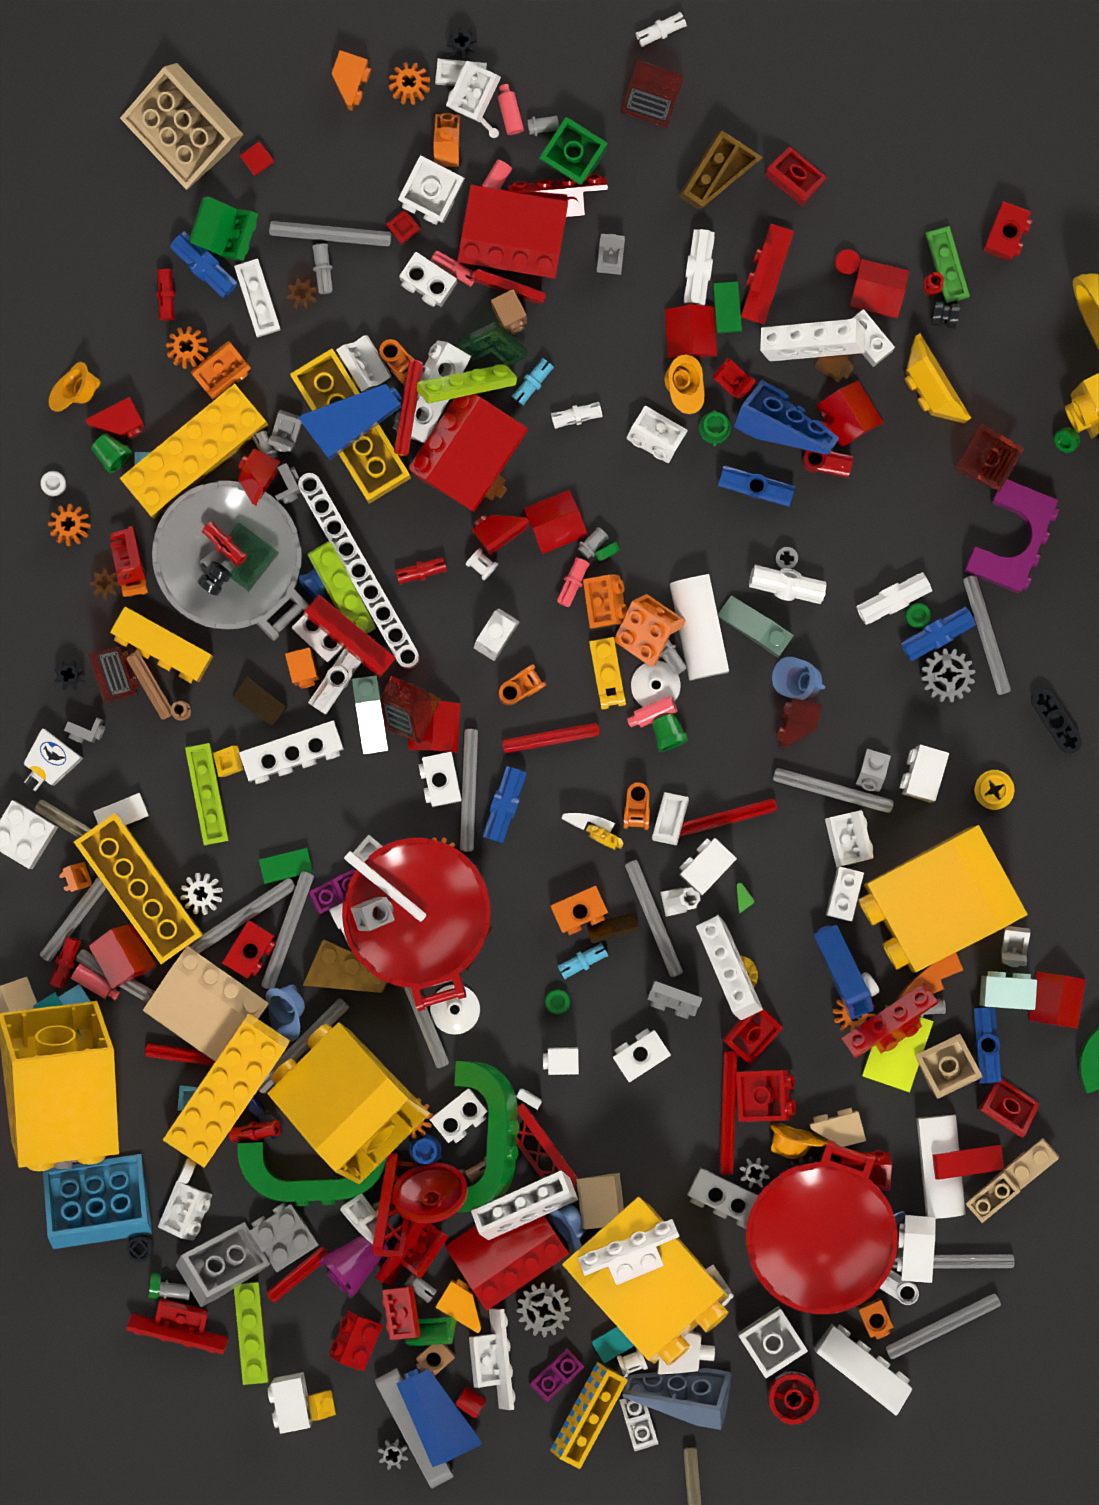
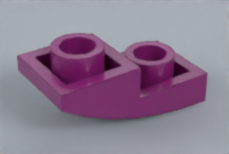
M354 869L308 892V896L318 915L345 901L348 890L347 886L355 873Z
M567 1348L529 1385L545 1402H548L584 1366Z

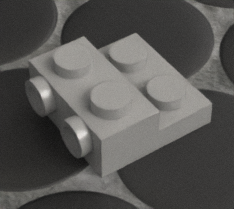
M653 981L647 1000L652 1001L650 1005L652 1007L665 1011L667 1006L675 1009L674 1015L688 1019L689 1015L695 1016L702 998Z
M283 1202L272 1210L274 1215L268 1219L262 1216L251 1223L253 1228L249 1231L276 1273L319 1245L293 1203L287 1206Z

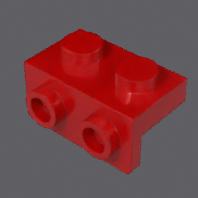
M348 1310L340 1323V1330L336 1340L331 1345L329 1357L340 1364L364 1371L383 1325Z

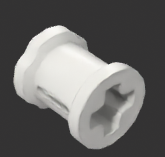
M479 548L466 562V565L473 567L482 575L481 578L485 581L496 569L498 563L488 559L482 553L483 550Z
M638 1349L627 1356H617L624 1377H628L629 1373L639 1369H648L644 1356Z

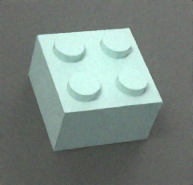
M988 971V976H981L979 1005L1035 1010L1037 980L1031 979V974L1013 973L1012 978H1007L1005 972Z

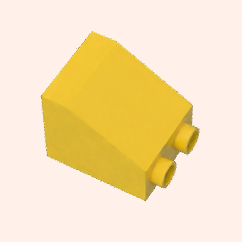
M979 825L966 828L865 883L864 887L868 895L858 899L871 925L873 926L884 921L892 939L882 943L895 969L897 970L908 965L911 972H918L1028 915Z
M92 1001L0 1013V1050L11 1142L18 1167H27L33 1171H46L53 1168L57 1162L77 1160L82 1164H96L103 1161L108 1155L119 1154L114 1048L98 1002Z
M339 1022L333 1028L327 1023L320 1026L309 1037L306 1044L311 1050L298 1063L293 1059H289L276 1069L271 1076L275 1086L267 1094L313 1149L336 1173L360 1184L430 1112L351 1030Z
M637 1197L562 1265L648 1361L655 1364L662 1358L670 1366L691 1347L684 1337L697 1325H700L705 1332H708L728 1315L729 1312L722 1303L729 1296L679 1238L656 1246L664 1266L619 1285H616L609 1267L584 1276L578 1257L590 1251L607 1247L612 1242L630 1239L636 1232L646 1233L654 1229L658 1223L664 1222L648 1203Z

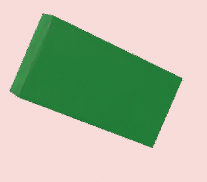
M738 282L713 283L717 334L742 332Z
M308 848L259 860L264 884L299 876L302 871L313 872Z
M453 1317L418 1319L421 1336L406 1338L405 1340L408 1346L452 1344L457 1321Z

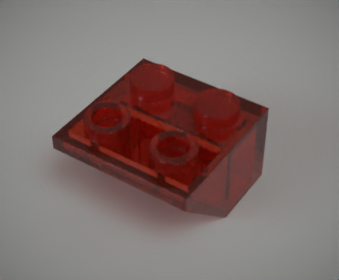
M792 698L789 703L786 702L784 704L781 718L785 719L784 727L780 726L776 737V742L780 743L779 749H786L817 729L822 704Z

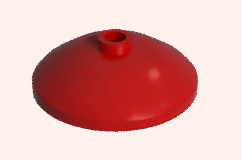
M443 1163L422 1164L408 1170L398 1179L394 1186L392 1197L396 1210L404 1218L416 1223H435L451 1217L460 1210L466 1201L468 1187L465 1177L455 1167Z

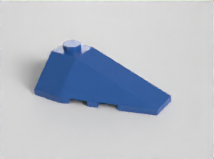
M761 380L741 406L734 428L755 439L828 455L839 438L821 422L811 420L805 415V409L802 406L796 407L788 400L789 396L784 391Z

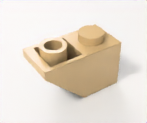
M852 1108L837 1111L838 1116L828 1118L827 1114L813 1117L814 1122L809 1123L810 1129L829 1140L835 1141L841 1147L866 1141L859 1112H852Z

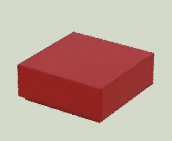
M260 141L240 155V158L254 177L275 163Z
M405 209L386 224V227L401 245L421 230Z

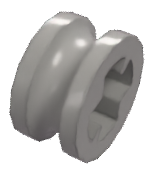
M783 547L776 554V564L781 569L794 568L798 562L797 552L793 548ZM783 552H789V556L794 558L793 562H789L790 565H784V561L780 560V555L784 556Z

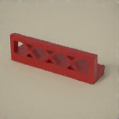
M318 595L304 611L303 615L379 678L396 659L322 596Z
M524 1102L518 1105V1114L523 1119L524 1126L523 1131L519 1130L518 1132L522 1134V1138L520 1141L517 1137V1146L541 1179L546 1177L545 1174L552 1175L557 1173L555 1172L556 1165L559 1171H563L570 1177L575 1190L578 1177ZM526 1125L528 1126L531 1132L525 1131ZM525 1135L535 1136L539 1142L537 1151L525 1148L523 1145ZM541 1146H542L543 1149L546 1151V1153H545V1152H540ZM530 1153H532V1154H537V1155H536V1162H535V1160L533 1159V1157L530 1155ZM539 1155L551 1158L553 1161L552 1171L540 1169L538 1166Z
M390 1153L387 1156L373 1240V1255L403 1259L409 1220L401 1216L404 1220L402 1225L396 1229L390 1225L389 1218L398 1213L394 1206L392 1194L395 1182L399 1179L396 1176L397 1168L410 1170L418 1166V1163L398 1161V1154ZM395 1236L400 1243L399 1251L384 1249L385 1242Z

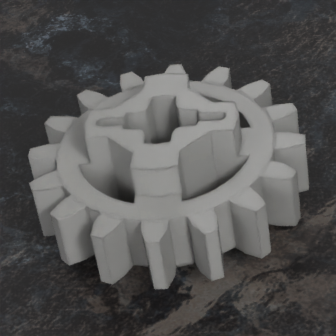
M943 649L941 656L934 652V660L929 658L925 660L929 667L921 669V671L926 673V676L922 677L921 681H927L928 683L924 690L931 689L933 692L930 697L933 698L939 695L940 702H943L945 697H948L950 703L954 702V696L962 699V691L969 693L971 690L967 685L975 683L970 678V675L974 674L975 670H969L968 668L972 661L965 662L966 654L964 653L959 657L956 656V649H953L951 654H948L947 649ZM952 660L959 663L962 669H957L953 666ZM941 661L940 670L932 673L936 663ZM946 669H948L949 673L959 674L951 678L950 682H948L947 678L937 677L944 674ZM964 678L961 687L955 691L957 680ZM934 682H938L942 686H944V691L938 689L935 686Z
M541 1282V1288H537L535 1284H532L531 1292L523 1291L526 1298L518 1299V1302L523 1305V1307L517 1308L518 1313H523V1316L519 1318V1322L526 1321L527 1324L524 1329L527 1331L533 1328L534 1336L537 1335L538 1331H542L543 1337H546L547 1331H551L553 1335H556L555 1328L558 1326L560 1329H564L562 1320L569 1321L570 1319L565 1312L571 1311V1307L564 1304L569 1298H562L563 1289L561 1288L556 1292L554 1290V1283L549 1288H546L544 1282ZM545 1293L544 1297L537 1301L531 1299L536 1294ZM553 1297L559 1301L561 1310L554 1308L552 1303ZM546 1303L551 1312H545L544 1316L540 1315V1310L537 1307H542ZM527 1309L534 1312L536 1317L534 1322L529 1318ZM551 1318L556 1320L551 1325L543 1326L546 1320Z

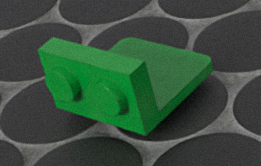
M204 197L191 232L190 243L226 259L244 261L245 255L249 250L252 233L256 228L258 214L249 210L233 208L211 197Z

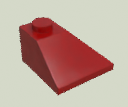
M484 515L473 523L475 527L472 529V532L487 553L492 555L529 528L530 522L526 517L491 515L487 518Z

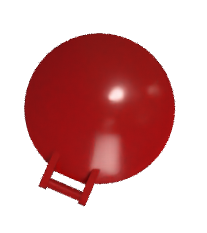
M428 838L402 839L379 848L369 855V858L364 863L427 915L420 922L356 869L347 886L348 890L342 908L344 933L353 954L371 974L396 986L411 988L418 1012L426 1010L427 1006L457 997L458 999L466 998L467 995L461 972L471 964L480 952L488 934L491 917L490 898L480 872L469 858L454 847ZM374 897H387L393 906L395 920L371 931H358L351 907ZM376 908L372 912L374 918L377 916ZM453 980L454 988L423 997L422 989Z
M828 1140L821 1162L804 1164L788 1169L771 1181L759 1194L747 1222V1252L758 1280L777 1300L802 1312L833 1314L849 1310L865 1302L885 1282L895 1261L898 1232L894 1213L888 1200L869 1179L876 1161V1155L870 1153L865 1155L836 1145L835 1141ZM832 1154L865 1165L863 1172L830 1161Z

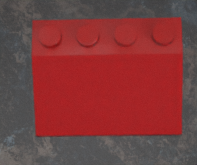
M471 184L458 262L555 279L569 201Z
M476 394L454 398L408 467V470L419 480L475 512L529 429Z
M545 1215L490 1240L480 1235L475 1225L445 1246L486 1311L569 1255V1250Z

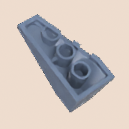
M702 1368L699 1369V1372L661 1375L657 1372L628 1375V1381L622 1396L696 1426L721 1430L727 1411L732 1372Z

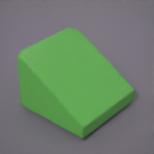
M737 883L738 913H741L754 903V899L742 883Z

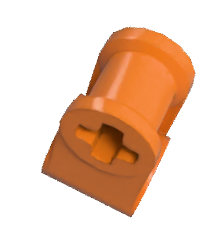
M386 340L380 345V356L392 374L405 387L407 375L405 371L408 369L409 361L415 359L396 340ZM387 346H394L397 348L398 353L395 357L388 358L383 353L384 349Z
M534 664L501 685L498 697L503 704L514 705L547 686L534 669L536 667ZM507 687H512L517 692V696L512 700H508L503 696V690Z
M633 783L627 789L623 829L643 827L644 830H648L650 814L649 789L643 783ZM637 786L645 790V797L640 801H636L631 797V790ZM631 817H640V818H643V819H642V820H637V819H631Z

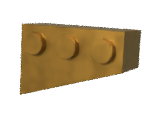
M720 131L713 138L678 197L699 210L763 157L730 135Z
M323 940L303 986L382 993L387 982L371 974L357 960L352 951Z

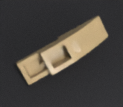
M1044 1138L1040 1139L993 1177L966 1205L983 1223L1020 1193L1022 1188L1057 1161L1059 1156Z

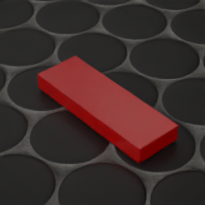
M480 269L473 271L469 279L504 293L514 289L518 298L535 304L543 303L546 296L545 292Z
M1001 1145L932 1154L934 1174L937 1180L1004 1170Z

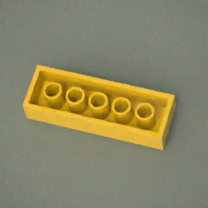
M333 349L328 350L290 374L312 411L359 394L358 389ZM379 424L339 453L340 458L369 504L411 479L409 472L399 456L394 453L393 446Z
M233 384L120 477V479L149 515L155 519L168 509L176 499L191 490L252 439V436L264 430L268 424L236 384Z
M117 813L112 814L74 841L160 964L202 936L203 933Z
M248 1013L166 1133L163 1141L205 1168L287 1048L290 1040Z

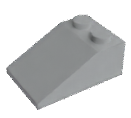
M245 1222L184 1253L179 1258L176 1267L201 1307L225 1295L270 1265L266 1256L251 1236Z

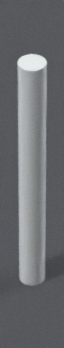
M351 851L347 853L344 857L347 862L421 922L427 914L355 854Z

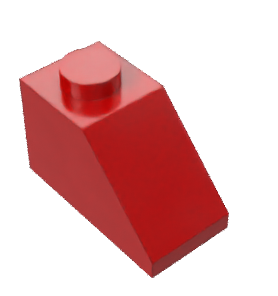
M130 397L85 419L91 428L123 438L126 436L133 438L142 433L141 429L146 427Z
M253 449L249 457L244 455L238 467V469L242 470L238 480L251 503L257 506L272 483L280 461L256 449Z

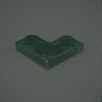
M497 321L459 339L457 346L463 352L470 355L473 361L492 352L507 366L527 358L528 350Z
M238 523L229 535L233 538L232 542L247 555V558L242 564L232 569V577L230 579L249 592L279 552L241 523Z

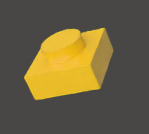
M230 746L213 753L218 777H226L244 770L238 746Z
M331 1390L307 1396L312 1421L336 1415Z

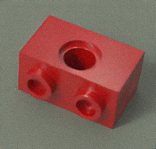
M1003 201L983 251L1009 262L1013 256L1018 257L1023 243L1019 242L1022 233L1027 234L1032 220L1028 219L1031 212ZM1003 228H1013L1015 237H1006L1003 234Z
M248 920L222 963L247 979L251 975L256 977L263 966L260 963L264 954L269 956L276 945V942L273 941L275 935ZM250 943L254 944L258 949V953L254 958L247 957L244 952L245 947Z

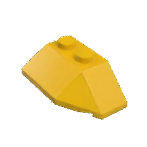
M921 333L916 335L905 372L907 375L905 377L907 385L912 391L915 389L920 398L917 400L924 412L928 410L932 416L965 424L971 419V416Z

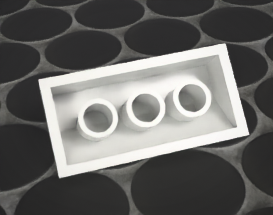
M831 1324L813 1347L816 1353L893 1414L897 1415L912 1391V1387L908 1384L910 1379L900 1371L897 1374L893 1373L888 1369L891 1364L880 1355L874 1358L868 1353L871 1348L861 1340L855 1343L849 1338L851 1333L839 1324L836 1328Z

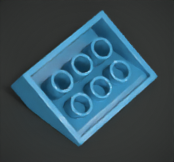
M142 1154L104 1159L96 1164H73L72 1169H57L53 1167L43 1171L47 1235L53 1249L152 1234Z

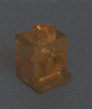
M848 355L820 357L814 368L840 382L842 377L848 379L855 366L847 360L849 358Z

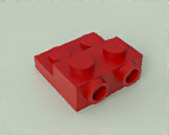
M790 1069L736 1072L738 1122L786 1121L792 1119V1115L796 1113V1102L791 1100V1090L795 1087V1078L793 1075H790Z

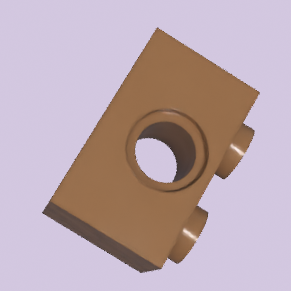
M514 289L491 300L492 310L505 334L511 332L513 335L525 329L524 325L527 324V315Z

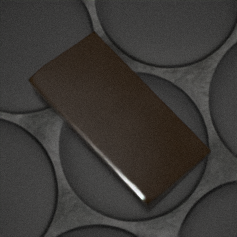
M248 677L245 678L233 698L272 727L287 709L284 704Z
M629 913L603 920L594 925L588 924L587 930L590 941L596 943L638 932L639 926L635 914Z

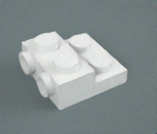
M420 155L398 200L403 202L402 208L414 214L416 210L424 213L423 219L437 225L438 221L444 223L465 178Z

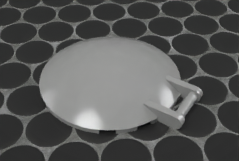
M218 481L199 485L181 495L162 516L156 529L152 546V563L155 577L166 599L188 619L215 629H239L257 624L270 639L275 641L279 637L278 633L309 606L294 590L302 558L297 529L284 507L268 493H264L256 506L251 503L239 482ZM210 521H213L226 536L230 535L233 538L232 542L247 555L245 561L239 566H235L231 561L221 563L231 572L232 577L228 582L223 583L222 590L218 596L210 594L198 584V579L201 575L207 573L199 561L213 552L216 547L201 532ZM291 599L295 604L271 626L267 620Z

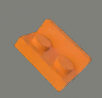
M604 575L583 579L590 628L621 625L628 610L624 604V584L620 575Z

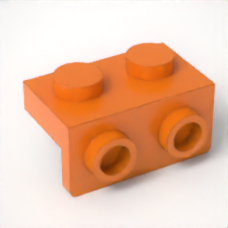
M227 341L195 367L191 374L208 395L214 399L229 389L228 387L235 381L243 380L248 375L247 371L251 367L233 345Z

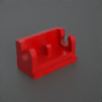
M133 526L112 533L110 539L116 541L111 542L110 545L119 586L146 579L139 543Z

